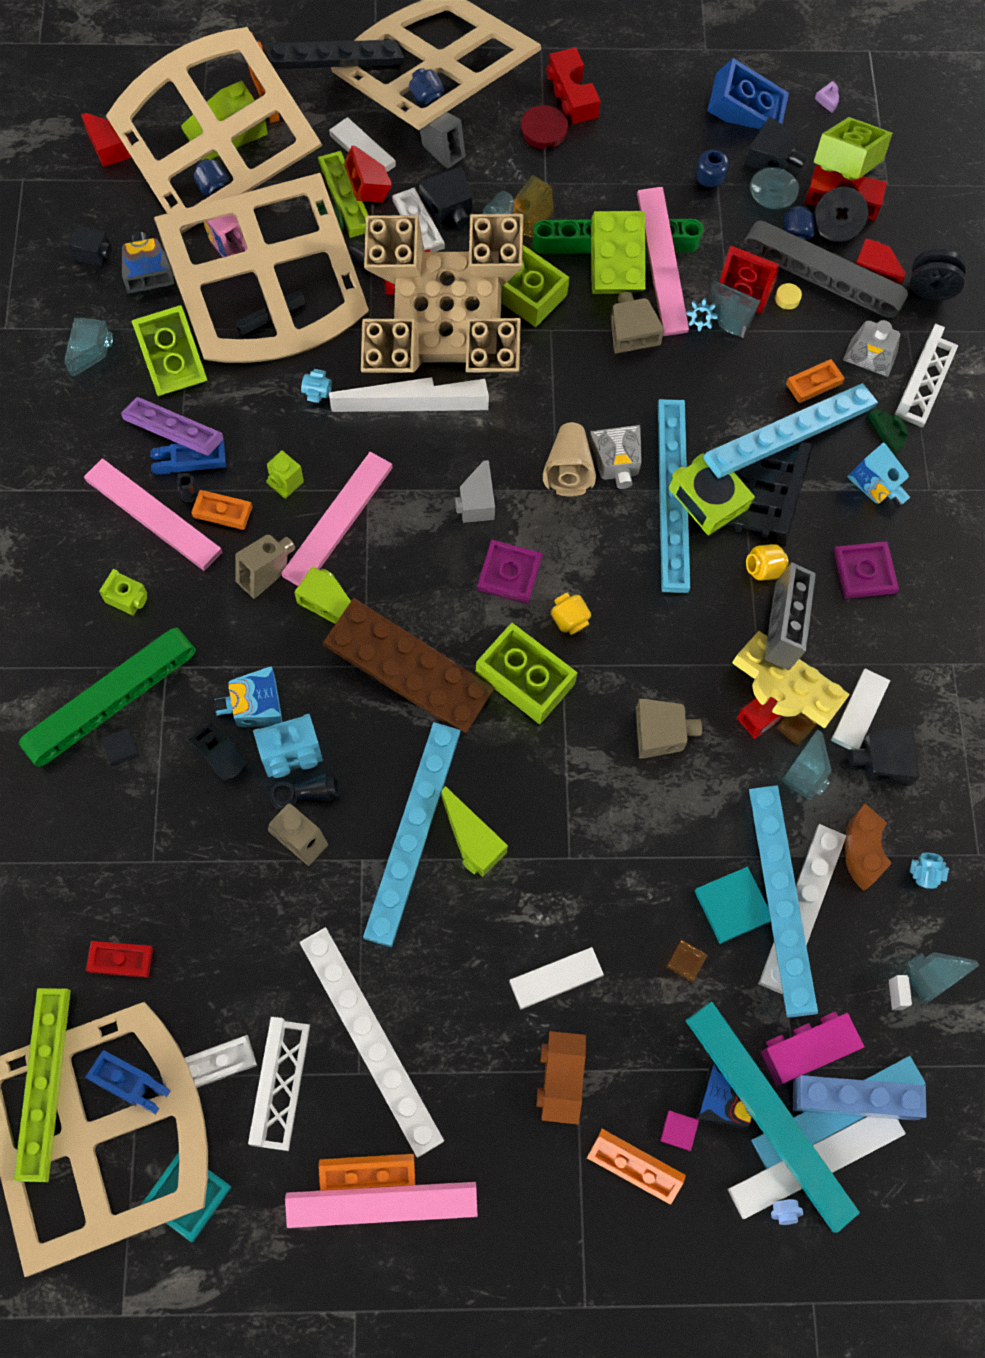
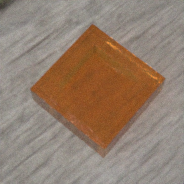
M800 712L796 716L785 717L777 726V729L799 746L817 723Z
M681 940L666 967L693 982L707 954Z

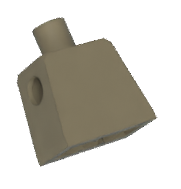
M631 292L621 293L618 296L619 303L613 305L611 313L615 354L661 345L664 328L649 300L645 298L634 300Z
M265 535L236 553V582L255 599L282 575V571L287 566V555L295 550L293 542L288 537H284L277 542L271 535Z
M649 699L638 700L636 720L639 758L680 752L684 750L687 744V736H701V719H686L684 705Z
M290 803L268 825V832L308 866L328 846L321 830ZM314 840V843L307 848L308 844Z

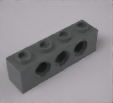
M792 562L775 583L764 660L786 670H790L806 652L816 573Z

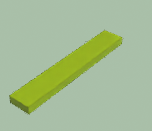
M37 988L14 1181L49 1182L71 992L69 989Z

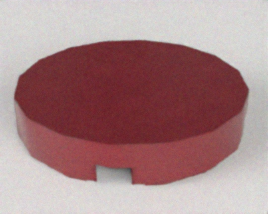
M539 105L530 108L524 113L521 120L522 136L531 146L540 149H547V146L552 145L556 147L567 136L568 120L564 113L555 107Z

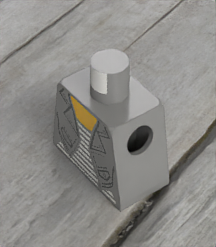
M883 320L878 323L866 321L852 337L843 361L888 377L897 356L901 334L899 331L893 330L892 325L888 321Z
M640 425L591 431L588 445L601 478L605 480L615 478L617 488L619 489L631 487L633 484L631 476L638 475L641 466Z

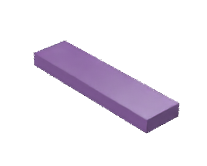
M136 397L121 412L123 420L206 456H209L223 440L221 432L139 397Z

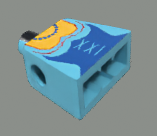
M884 442L847 476L877 504L888 496L897 507H900L910 498L900 486L909 478V475Z
M267 667L229 681L230 696L214 699L217 716L233 713L238 727H267L283 722L272 667Z

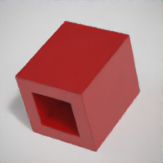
M770 697L764 705L757 698L741 709L737 717L754 739L782 718V715L772 712L778 702L773 697Z

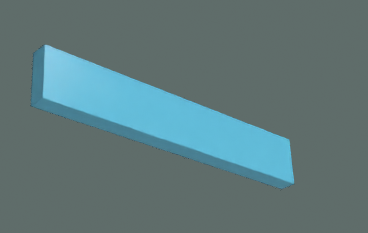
M910 1056L864 1080L915 1085L926 1084ZM803 1112L793 1118L813 1145L862 1119L864 1116ZM764 1133L751 1140L766 1169L783 1161Z

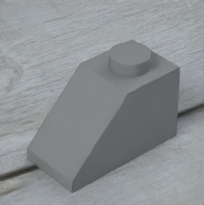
M489 460L483 461L460 486V497H455L456 512L462 513L463 523L494 520L495 503Z

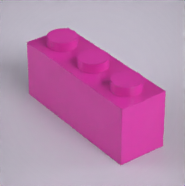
M833 1012L820 1018L822 1024L812 1028L810 1023L793 1030L795 1036L787 1040L781 1035L767 1041L768 1048L761 1051V1054L776 1086L864 1048L849 1014L846 1013L838 1016L837 1012Z

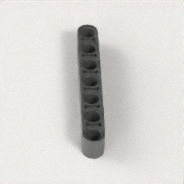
M755 222L743 241V246L749 253L779 264V267L884 317H896L908 297V292L903 286L767 222Z

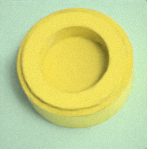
M783 284L777 290L775 301L783 309H794L801 300V290L794 284Z

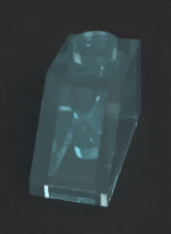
M715 280L708 298L710 305L716 304L713 312L718 314L717 321L720 328L730 334L743 338L756 315L760 301Z
M74 318L64 360L70 376L80 374L106 357L108 347H111L113 343V334L109 331L106 321Z
M817 730L782 779L783 783L808 800H811L816 793L821 796L830 783L826 778L831 772V767L821 731Z
M936 952L926 957L920 953L907 962L910 968L902 974L909 977L910 985L923 1002L926 1003L936 998L977 968L979 964L976 960Z

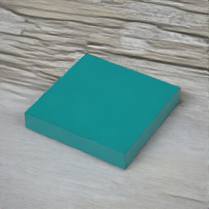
M748 867L694 890L719 944L771 922L767 904Z
M179 1152L141 1205L177 1191ZM208 1169L205 1207L169 1221L166 1224L190 1242H194L232 1186Z

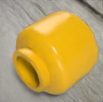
M774 544L756 546L746 558L748 572L756 580L761 581L778 579L788 566L787 555L779 545Z
M567 592L554 600L556 606L551 609V615L561 632H569L572 635L589 625L588 620L591 617V612L580 595L570 597Z

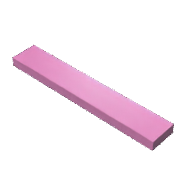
M663 187L638 190L640 211H645V240L660 322L664 328L663 336L688 333L689 326Z
M369 452L282 571L283 578L299 586L312 566L320 570L392 470V463Z
M103 458L84 476L85 480L203 571L223 553L218 545Z
M476 1182L286 1193L285 1197L287 1228L477 1217Z

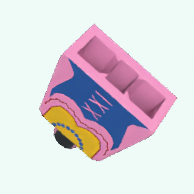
M234 215L203 222L211 243L223 258L247 250L239 224ZM226 237H230V238H231V240H232L231 243L229 242V240H228Z

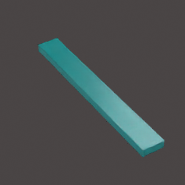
M708 1002L685 1021L832 1232L838 1233L860 1212L713 1002Z

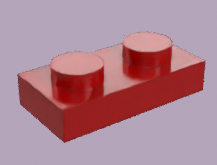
M91 941L86 971L93 974L149 978L153 947Z

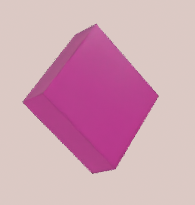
M667 1111L660 1142L690 1152L699 1120Z

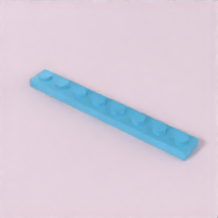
M862 383L706 452L703 459L719 479L873 409L878 401Z
M659 399L658 448L662 592L689 593L688 511L668 489L673 479L672 474L682 466L687 468L685 400Z
M433 722L363 936L364 940L391 948L393 946L441 796V790L443 789L460 736L459 729Z
M778 785L749 789L786 1015L788 1018L818 1014Z

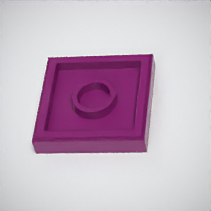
M491 539L477 584V590L529 604L543 553Z
M887 541L835 547L833 552L844 599L895 594L898 592L899 587Z

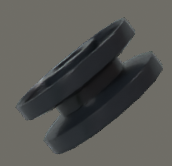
M839 187L830 190L823 195L816 205L814 212L815 227L819 234L828 241L838 243L849 241L861 232L867 222L868 207L866 200L861 193L853 188ZM837 209L839 212L842 209L846 212L844 215L845 221L842 218L840 221L836 219Z
M931 249L921 253L912 264L911 289L916 295L929 300H946L955 297L962 291L965 285L966 261L960 254L946 249Z

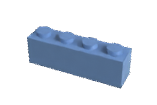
M799 1076L793 1079V1111L916 1121L926 1118V1085Z

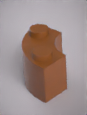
M866 804L851 818L845 831L846 838L844 841L846 866L854 881L863 891L868 889L891 865L890 860L884 854L881 844L882 831L887 822Z
M549 1031L548 1044L542 1043L540 1062L546 1063L544 1088H538L536 1107H542L541 1121L579 1124L586 1058V1035Z

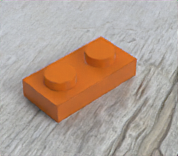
M832 359L789 377L786 385L798 403H801L843 384L845 378Z
M200 490L191 513L193 518L245 530L252 510V503Z

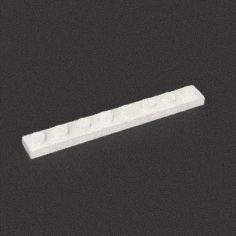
M326 927L302 940L300 944L416 1157L422 1156L443 1143L444 1140Z

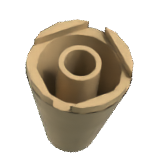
M570 422L562 425L558 431L543 470V482L549 490L550 487L555 489L558 495L571 497L586 493L587 488L590 486L592 488L595 485L596 473L585 429L580 424Z

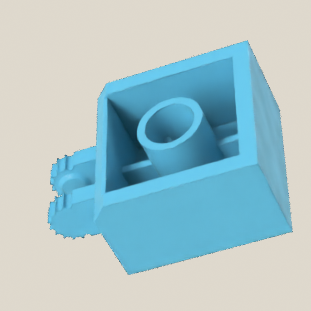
M310 714L253 730L260 757L268 777H284L291 770L298 768L310 769L317 766L318 762L323 761Z

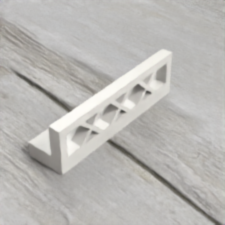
M938 324L934 325L895 412V415L899 416L900 419L922 428L926 423L958 345L941 338L945 327ZM936 347L950 351L948 356L939 358L935 352ZM936 366L940 375L930 378L927 368ZM927 385L932 394L922 397L918 389L921 386ZM919 404L923 412L922 417L909 413L910 407Z
M271 1017L248 1142L251 1146L289 1151L310 1025L286 1022L283 1018ZM285 1029L302 1031L300 1043L289 1051L283 1042ZM283 1047L286 1051V1054L280 1058L281 1050ZM299 1050L298 1058L296 1061V1059L293 1057V1054ZM290 1057L296 1066L295 1074L284 1082L277 1073L279 1064ZM276 1078H277V1079L279 1080V1082L281 1083V1085L278 1086V1087L275 1089ZM293 1081V1087L291 1092L287 1085ZM284 1088L290 1096V1104L278 1113L272 1105L273 1096ZM272 1110L275 1114V1117L269 1121L270 1112ZM288 1113L287 1121L285 1123L281 1117ZM279 1120L285 1129L283 1143L265 1141L268 1127Z

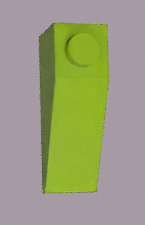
M313 566L295 590L298 604L334 624L337 623L351 602L332 573L325 569L319 570Z
M445 786L441 790L442 801L460 853L464 859L462 862L473 874L478 872L483 877L507 853L508 845Z

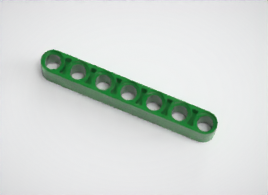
M669 219L675 253L695 252L700 246L704 228L702 223L696 219ZM591 220L538 221L533 228L532 247L540 254H591ZM645 240V253H648Z
M179 628L170 629L27 732L19 740V746L36 767L47 764L187 662L195 654L196 648Z

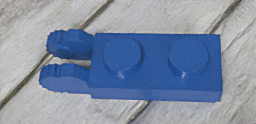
M224 440L209 456L179 443L150 450L151 457L154 460H168L171 458L170 461L152 463L151 472L157 475L169 474L172 471L174 473L226 467Z
M104 1050L85 1076L90 1082L134 1106L139 1105L155 1115L160 1108L151 1100H146L142 1097L147 1088L149 1087L155 1093L167 1097L170 1093L168 1088L153 1080L149 1074Z

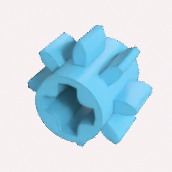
M706 298L699 304L696 301H692L694 310H687L686 315L692 316L688 325H697L698 331H701L702 326L705 325L711 329L712 322L710 319L718 318V314L712 313L716 304H707ZM698 310L701 312L707 311L706 319L697 317Z
M314 369V371H311V375H304L301 392L308 395L307 401L319 403L323 398L329 397L332 380L325 377L326 371Z
M922 853L918 860L912 859L910 873L913 874V879H916V883L919 886L937 888L941 881H947L949 868L945 867L946 863L943 862L941 856L934 853Z

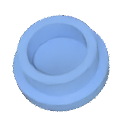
M782 1200L773 1203L774 1211L771 1212L772 1219L779 1220L780 1225L797 1223L798 1217L803 1215V1209L799 1207L797 1200Z

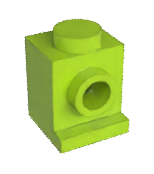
M280 451L267 463L269 476L266 483L285 499L304 482L301 466L285 452Z
M115 569L112 570L99 590L105 603L133 616L137 609H141L147 599V592L143 584L120 574Z

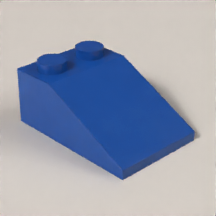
M732 58L716 73L707 111L727 123L761 130L768 117H772L781 124L783 123L789 93Z

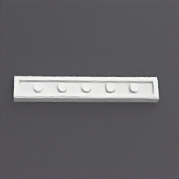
M865 1117L813 1144V1147L833 1173L905 1135V1132L898 1119ZM782 1161L729 1188L728 1191L742 1219H745L799 1191L802 1187Z

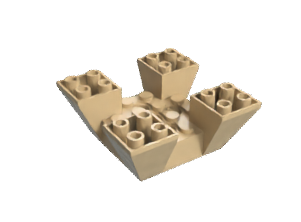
M523 214L470 215L469 252H425L418 215L366 216L364 268L395 285L394 319H363L361 372H415L423 362H466V372H519L521 319L501 318V287L522 268ZM446 280H454L449 286L443 285ZM423 304L428 305L424 311H417L419 306ZM448 304L454 305L451 310L443 311L444 306ZM473 304L479 305L478 309L475 311L468 310V308ZM445 330H453L451 335L447 337L442 336Z

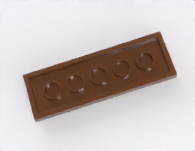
M355 598L352 599L323 642V646L448 726L459 729L463 735L467 733L494 690V687Z

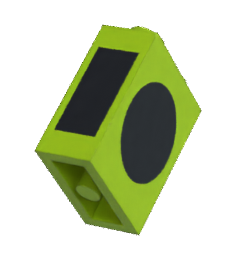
M702 453L693 460L690 466L687 468L682 466L672 474L673 479L668 489L709 536L748 510L755 496L734 472L718 479L703 459L705 454Z

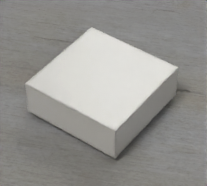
M897 975L890 979L889 988L892 1010H904L911 1006L909 977L907 975Z

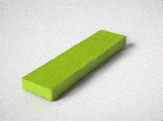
M341 151L318 157V163L336 206L344 218V225L351 238L365 234L366 216H368L363 202L356 201L344 166V157Z

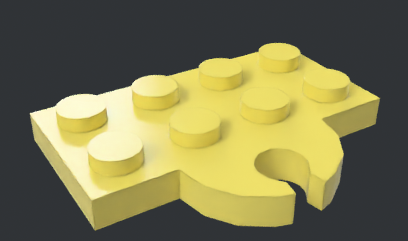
M758 631L732 662L755 679L752 686L758 701L764 705L770 697H773L778 701L772 710L773 713L789 717L796 716L802 712L825 728L850 694L844 691L841 686L820 674L817 669L810 667L800 659L790 670L764 660L767 635Z

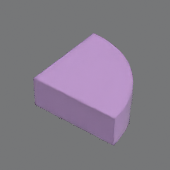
M832 81L817 92L815 99L831 113L836 109L839 102V89L837 85Z

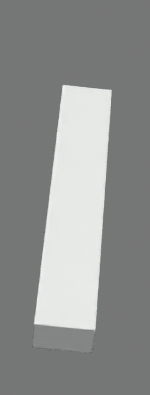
M431 377L329 392L332 412L488 410L489 403L485 379L434 386Z

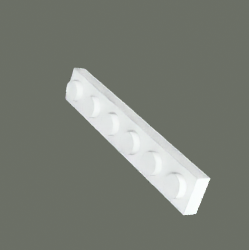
M821 824L816 828L795 884L806 945L846 835ZM773 943L758 984L783 995L775 943Z

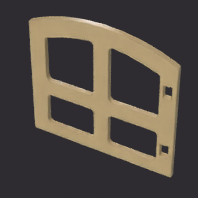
M422 0L382 19L363 32L354 41L397 40L399 46L424 62L389 84L381 83L357 66L331 67V70L337 76L420 130L540 51L541 44L467 0ZM446 10L451 11L477 27L441 50L436 49L404 28L416 21ZM492 38L513 49L512 52L479 73H475L457 62L458 59ZM420 68L443 73L461 84L426 108H419L403 97L404 94L410 91L408 85L412 79L413 72ZM359 75L362 78L358 81L354 77ZM403 106H405V107H407L409 110L405 112V111H403V110L400 109V108H402Z
M247 27L205 36L167 54L136 78L120 95L106 115L167 214L186 209L170 184V179L212 152L219 154L233 176V181L195 206L249 192L322 146L315 132ZM240 52L266 93L224 121H218L189 76L188 69L220 56ZM168 81H171L199 122L203 133L162 160H156L133 125L132 118L156 91ZM279 113L295 136L296 142L254 169H249L232 144L233 139L272 114ZM131 132H134L139 140L133 146L126 137ZM173 194L178 202L172 208L165 199V197ZM195 225L181 228L180 233L186 232Z
M321 173L154 217L204 360L226 363H253L293 356L313 349L337 337L369 312ZM302 195L307 196L319 231L271 245L266 244L255 217L254 209ZM323 201L328 214L320 216L316 203ZM228 215H234L239 224L247 250L242 253L193 265L189 259L180 229ZM320 252H326L329 255L345 302L320 320L302 329H296L274 266ZM254 272L257 275L277 335L260 339L218 338L200 287ZM349 274L354 288L346 290L342 277Z
M145 1002L66 1031L57 1104L62 1130L58 1135L54 1136L51 1162L65 1156L70 1158L86 1224L79 1230L45 1243H41L38 1239L25 1183L14 1181L17 1148L14 1143L1 1090V1084L4 1080L27 1072L30 1045L0 1056V1177L25 1277L205 1207L208 1181V1145L199 1094L189 1066L178 1044L164 1023ZM117 1021L118 1031L102 1036L99 1028ZM134 1032L157 1065L167 1088L170 1090L167 1097L157 1096L149 1099L160 1108L156 1115L136 1105L92 1122L87 1121L71 1062L72 1056L83 1050ZM25 1056L27 1065L11 1071L8 1062ZM174 1116L177 1121L179 1139V1180L177 1191L123 1213L112 1214L95 1153L96 1146L104 1141Z

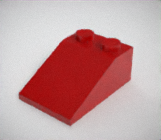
M730 246L716 296L762 314L773 291L779 264Z

